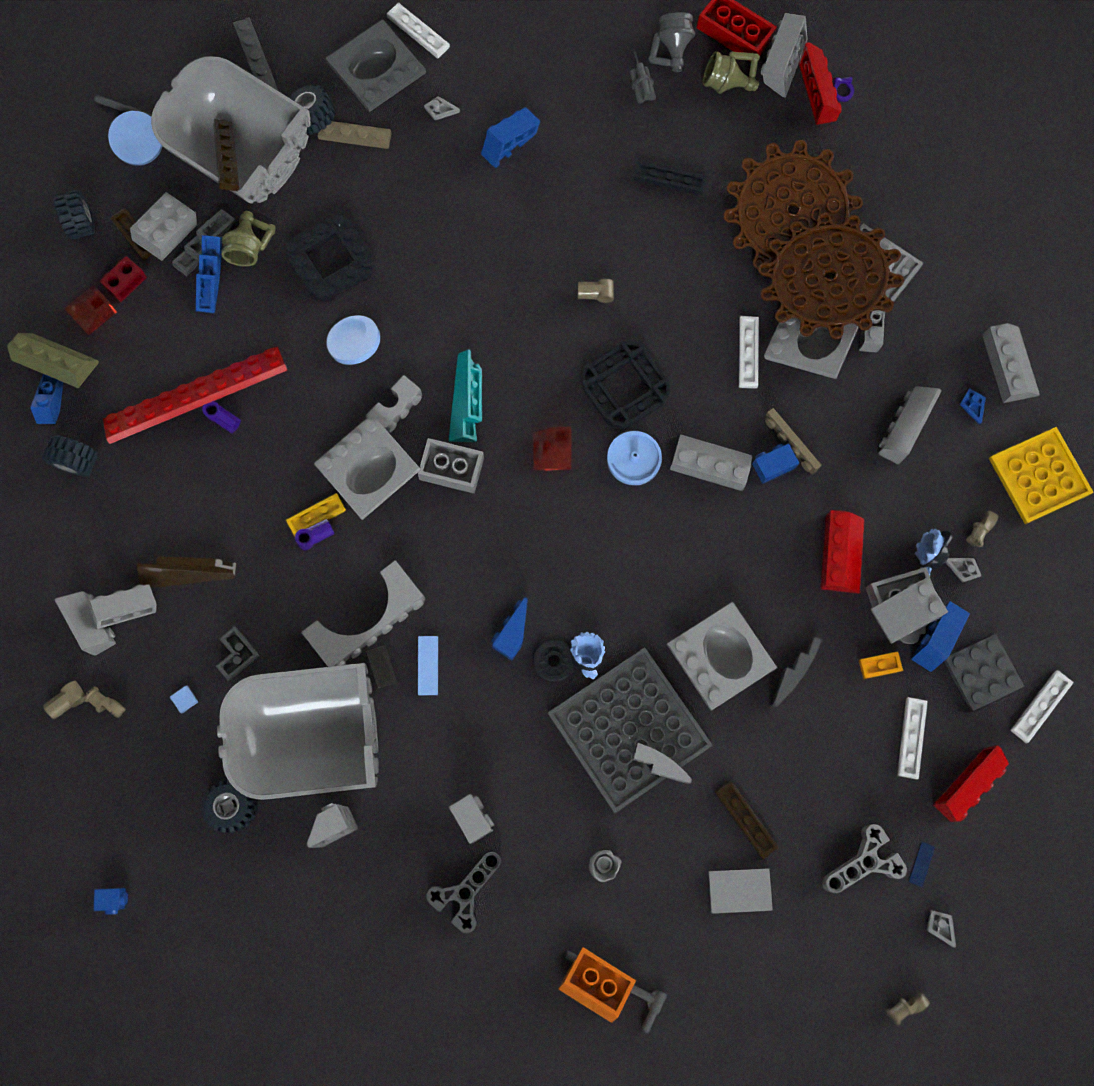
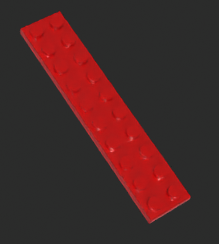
M278 346L269 348L258 355H252L239 363L235 362L222 370H216L205 377H199L188 384L179 385L171 391L162 392L154 398L145 399L137 405L128 406L120 412L107 415L103 418L107 441L111 444L287 371Z

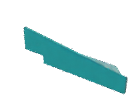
M470 350L459 353L457 358L449 442H476L475 423L482 422V369L479 364H474L472 361Z

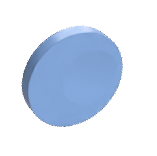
M140 111L124 112L114 119L109 128L108 139L111 149L118 158L128 164H148L156 159L163 146L156 139L152 130L151 116Z
M360 315L342 319L333 326L327 337V348L331 356L339 363L347 365L358 364L367 360L375 353L380 343V332L376 324L370 318Z
M629 431L616 437L611 443L607 454V464L612 475L620 482L628 485H641L652 480L658 473L662 462V453L658 443L650 435L640 431Z

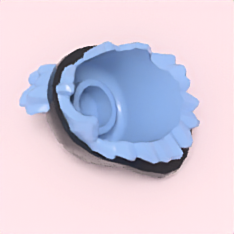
M931 529L929 533H923L921 543L916 544L917 551L915 555L918 558V564L921 568H927L929 576L931 570L940 568L949 558L950 550L948 544L953 537V534L949 531L940 532V530Z
M587 631L573 636L570 640L571 661L573 666L582 672L586 678L595 679L598 675L596 670L603 662L605 646H603L604 641L601 637L594 633L589 634Z

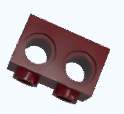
M126 256L118 261L116 266L110 272H107L100 282L109 293L122 302L147 276L141 268Z

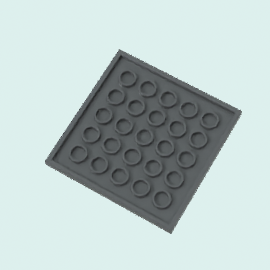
M645 647L547 713L614 814L666 778L651 774L652 765L632 760L637 743L663 753L680 767H683L713 746Z

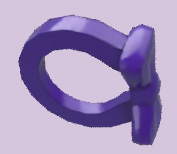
M836 77L833 83L836 90L840 84H846L850 89V94L846 97L840 96L837 92L836 98L838 101L846 102L853 97L852 77Z

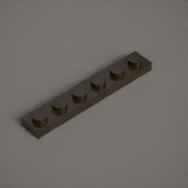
M214 119L213 128L219 189L238 192L239 177L233 123L225 119Z

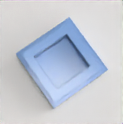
M187 685L170 696L180 713H184L198 703V700Z

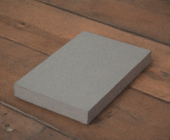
M769 869L708 871L711 913L773 911Z

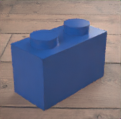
M780 444L767 454L766 452L758 454L752 464L763 484L796 469L799 461L789 444L784 446Z

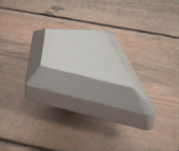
M439 96L424 105V108L434 120L460 112L459 108Z
M948 558L946 561L947 565L962 583L981 577L974 558Z
M930 910L927 931L950 946L956 947L952 915Z

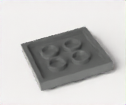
M996 634L950 655L944 661L971 712L1024 687Z

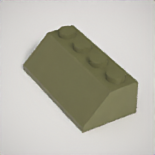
M18 333L7 345L11 361L76 388L82 385L99 363L94 358L33 333Z

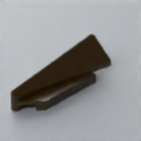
M158 556L157 565L137 563V571L140 585L149 584L150 588L234 579L236 577L237 563L222 562L220 559Z

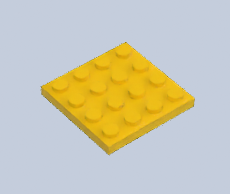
M1057 427L989 457L992 466L1024 524L1030 523L1094 493Z

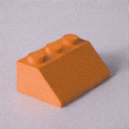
M582 947L566 973L559 990L612 1023L619 1017L636 980Z

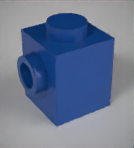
M126 888L94 890V911H105V915L118 914V910L125 909V905L128 903V893L125 892Z

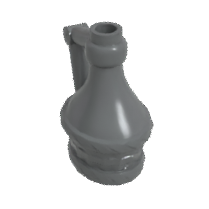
M676 12L659 17L660 29L653 38L649 56L650 64L671 66L673 72L682 71L684 66L683 52L690 40L695 37V31L692 26V14ZM660 40L668 48L671 60L656 57Z

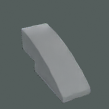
M640 743L636 744L632 760L652 765L651 774L687 784L691 783L692 779L672 759L651 747Z

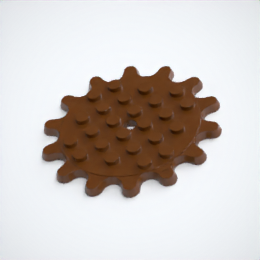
M798 140L794 143L792 152L784 154L776 143H769L765 149L767 158L764 162L758 163L749 157L742 161V168L747 174L744 182L731 181L728 183L727 192L737 198L738 204L735 208L726 210L723 217L726 222L737 223L741 228L740 234L733 240V246L736 249H743L748 246L754 248L756 255L753 259V266L756 269L762 263L775 261L777 256L770 250L769 243L774 239L784 242L791 240L793 234L790 230V225L793 222L799 221L805 227L813 228L818 223V216L821 213H828L831 215L834 224L841 225L846 222L851 211L862 207L863 199L860 196H851L846 192V185L854 178L853 172L849 169L835 172L831 168V162L834 158L831 150L825 149L819 156L811 157L807 152L806 142ZM795 206L797 214L788 213V207Z
M821 213L818 216V223L815 227L807 228L803 223L795 221L790 225V230L793 234L791 240L784 242L774 239L770 241L769 248L777 257L775 261L762 263L758 267V271L762 276L772 279V284L764 288L760 295L764 301H778L781 303L780 309L775 313V319L779 323H785L789 319L796 318L801 321L800 333L804 337L812 335L818 327H825L829 330L830 337L838 340L843 336L844 326L855 324L862 331H867L872 327V320L869 316L871 311L880 310L888 313L894 308V302L886 296V291L891 288L901 287L904 284V277L900 274L892 273L889 266L901 258V252L898 249H882L880 242L885 237L884 229L875 228L871 232H862L859 228L861 220L857 215H850L844 224L837 225L833 223L830 214ZM833 273L835 277L831 280L826 278L825 275Z

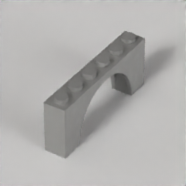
M396 560L380 572L388 588V604L383 617L373 628L358 635L347 636L329 631L317 620L302 631V634L328 667L346 665L345 662L352 657L354 659L361 654L362 648L366 645L369 647L377 641L376 637L382 633H388L393 628L392 625L397 621L402 622L408 617L407 613L413 609H419L424 604L425 597Z

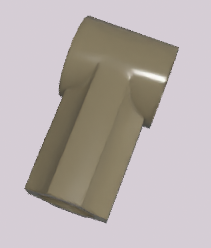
M601 279L598 282H578V299H597L603 303L612 302L614 300V282L610 279Z
M72 681L61 689V693L43 706L47 714L52 719H56L71 707H76L83 703L86 694L77 681Z

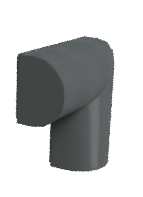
M236 626L219 638L231 654L216 665V667L227 681H230L260 656Z

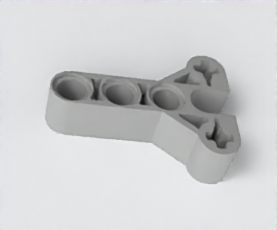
M869 824L862 828V841L857 856L823 877L822 885L826 891L839 893L871 872L883 873L887 877L895 879L903 878L906 875V865L898 853H891L883 859L877 856L878 848L890 841L881 826ZM871 830H875L876 832L873 834L874 837H870V834L872 833ZM866 856L871 860L869 867H865L863 864V859ZM894 866H897V867H898V868L896 869V872H897V873H893V872H892V870L894 869ZM849 867H852L854 870L852 878H848L846 870ZM833 877L837 880V887L834 889L829 885V881Z

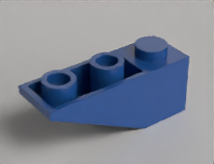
M45 374L41 378L30 408L36 424H56L61 409L63 382Z
M526 597L523 601L519 600L513 608L515 610L512 617L508 616L502 624L504 626L501 633L497 632L492 639L493 649L511 661L523 645L527 611Z

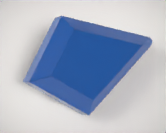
M969 388L960 406L978 424L982 423L986 397Z

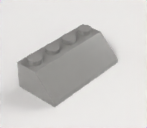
M784 14L783 20H780L778 24V33L773 37L772 48L767 52L766 64H763L761 68L764 83L782 97H786L805 43L808 40L806 16Z
M1008 323L989 327L982 336L1003 403L1039 396L1038 387L1019 327Z
M915 386L912 391L908 390L903 398V401H905L904 406H900L895 414L897 417L896 421H892L887 429V432H889L887 438L883 437L879 444L881 448L878 453L879 455L899 464L910 453L942 390Z
M680 434L670 470L743 491L750 472L752 455Z
M331 803L321 808L322 812L317 814L307 845L309 848L324 847L359 829L349 807Z

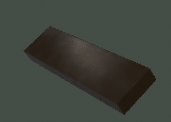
M729 781L714 792L761 859L766 858L779 848L732 781Z

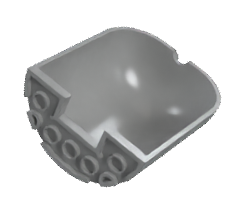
M203 57L185 66L178 76L172 80L171 86L173 89L170 92L164 91L153 109L151 125L156 139L166 150L219 183L213 123L214 119H225L232 122L239 190L238 192H231L252 204L254 201L260 203L267 200L270 193L275 194L286 183L301 159L298 157L300 150L306 147L309 137L306 134L307 127H310L309 110L227 59Z
M360 663L260 674L247 677L236 683L228 691L222 702L220 725L217 726L218 737L223 738V746H219V757L222 758L224 772L231 785L241 794L261 800L376 787L378 779L375 777V774L379 770L378 758L374 757V754H377L378 751L377 724L374 700L372 697L369 698V694L372 693L370 678L366 677V674H368L366 664Z

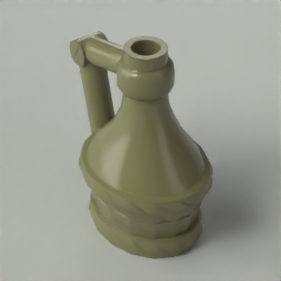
M714 52L705 68L702 83L706 87H712L718 94L735 87H744L747 91H756L759 81L755 77L760 56L756 53L730 52L729 56L721 55L720 52ZM736 59L751 60L749 76H746L739 69Z
M243 211L239 218V226L225 233L222 237L224 248L221 250V255L224 260L231 264L252 266L258 261L257 255L259 251H263L266 248L272 235L275 234V225L254 219L253 213ZM252 226L266 231L261 241L253 233Z

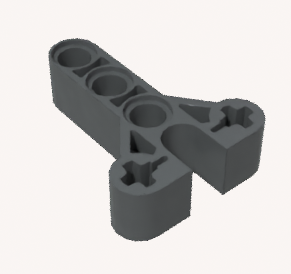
M496 852L486 853L460 885L446 888L440 886L432 887L427 892V901L439 912L443 910L449 901H458L460 911L451 923L463 933L472 932L477 925V920L474 916V897L500 866V856ZM489 855L496 856V866L489 867L486 864V858ZM481 871L484 874L483 882L476 883L473 880L474 872ZM467 887L471 891V896L468 899L461 898V888ZM432 891H440L441 894L439 896L441 900L437 899L434 901L432 899ZM462 918L466 920L470 918L472 920V927L467 926L464 928Z

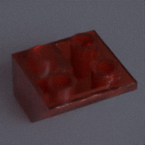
M91 286L64 308L88 335L117 313L112 304L95 286Z
M550 427L533 433L534 470H571V427Z

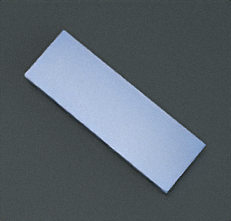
M418 636L419 696L438 695V636Z

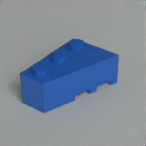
M525 107L520 111L514 112L512 116L502 119L495 126H490L486 131L487 135L481 155L492 166L497 168L500 165L499 161L504 156L507 158L511 156V150L517 145L521 147L537 133L540 120Z
M951 601L945 605L948 613L930 623L928 632L911 660L930 672L950 656L970 613Z

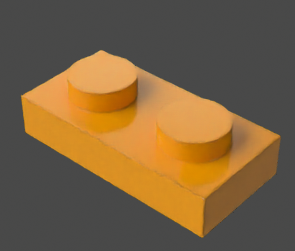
M898 652L859 660L863 679L903 671Z

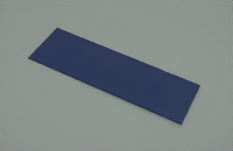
M924 842L921 843L909 880L910 883L923 887L935 849L934 846Z

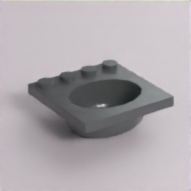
M383 19L326 57L329 66L369 112L426 73L424 66Z

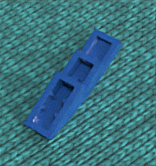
M202 235V254L199 255V273L196 274V311L215 313L222 257V237Z

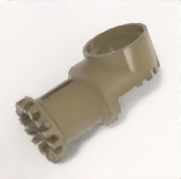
M988 510L985 513L986 516H983L984 519L982 518L981 523H973V530L971 535L967 537V542L971 545L974 544L973 546L976 545V547H983V539L986 533H989L996 524L998 514Z
M93 687V689L88 691L89 693H86L87 695L84 696L83 700L90 702L96 707L98 713L106 709L109 712L112 711V714L115 713L114 716L119 718L126 710L116 700L102 695L97 687Z
M923 992L918 993L919 995L916 994V997L913 996L908 1002L901 997L899 1003L891 1009H886L888 1016H892L891 1019H894L893 1022L897 1026L909 1014L919 1013L928 1007L930 1002Z

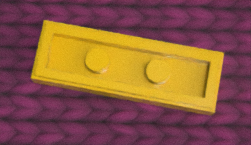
M336 493L286 519L295 536L298 530L307 529L325 519L330 520L345 512L346 509Z

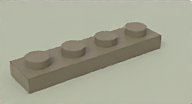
M331 121L332 123L327 125L326 129H322L318 133V139L385 149H389L392 134L391 129Z
M774 408L768 411L764 417L767 426L775 430L778 439L782 443L791 446L795 456L802 462L801 465L805 471L811 474L818 471L822 466Z

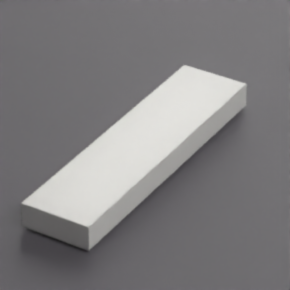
M399 2L387 13L388 19L436 58H439L450 48L447 41Z
M740 316L739 388L758 387L759 317Z
M1059 670L1054 671L1010 731L1025 743H1029L1074 682Z
M906 698L897 776L919 779L927 710L926 700Z

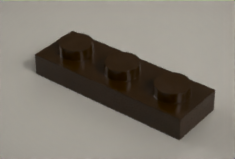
M126 208L110 218L143 261L152 255L132 241L130 228L136 221Z

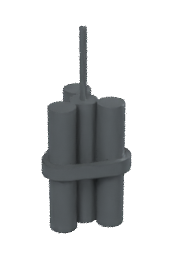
M634 51L637 68L630 71L632 89L635 91L638 103H643L644 100L653 101L656 99L653 88L654 81L650 77L648 67H644L643 63H638L636 51Z

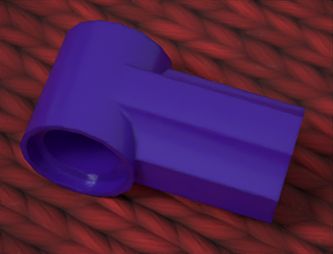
M215 401L207 403L202 407L203 413L210 421L215 422L230 433H233L239 427L241 420L219 406ZM211 408H217L214 414H209Z
M325 519L307 529L298 530L295 534V540L300 549L308 550L314 544L334 535V532L328 520ZM303 536L310 537L306 543H301L300 539Z

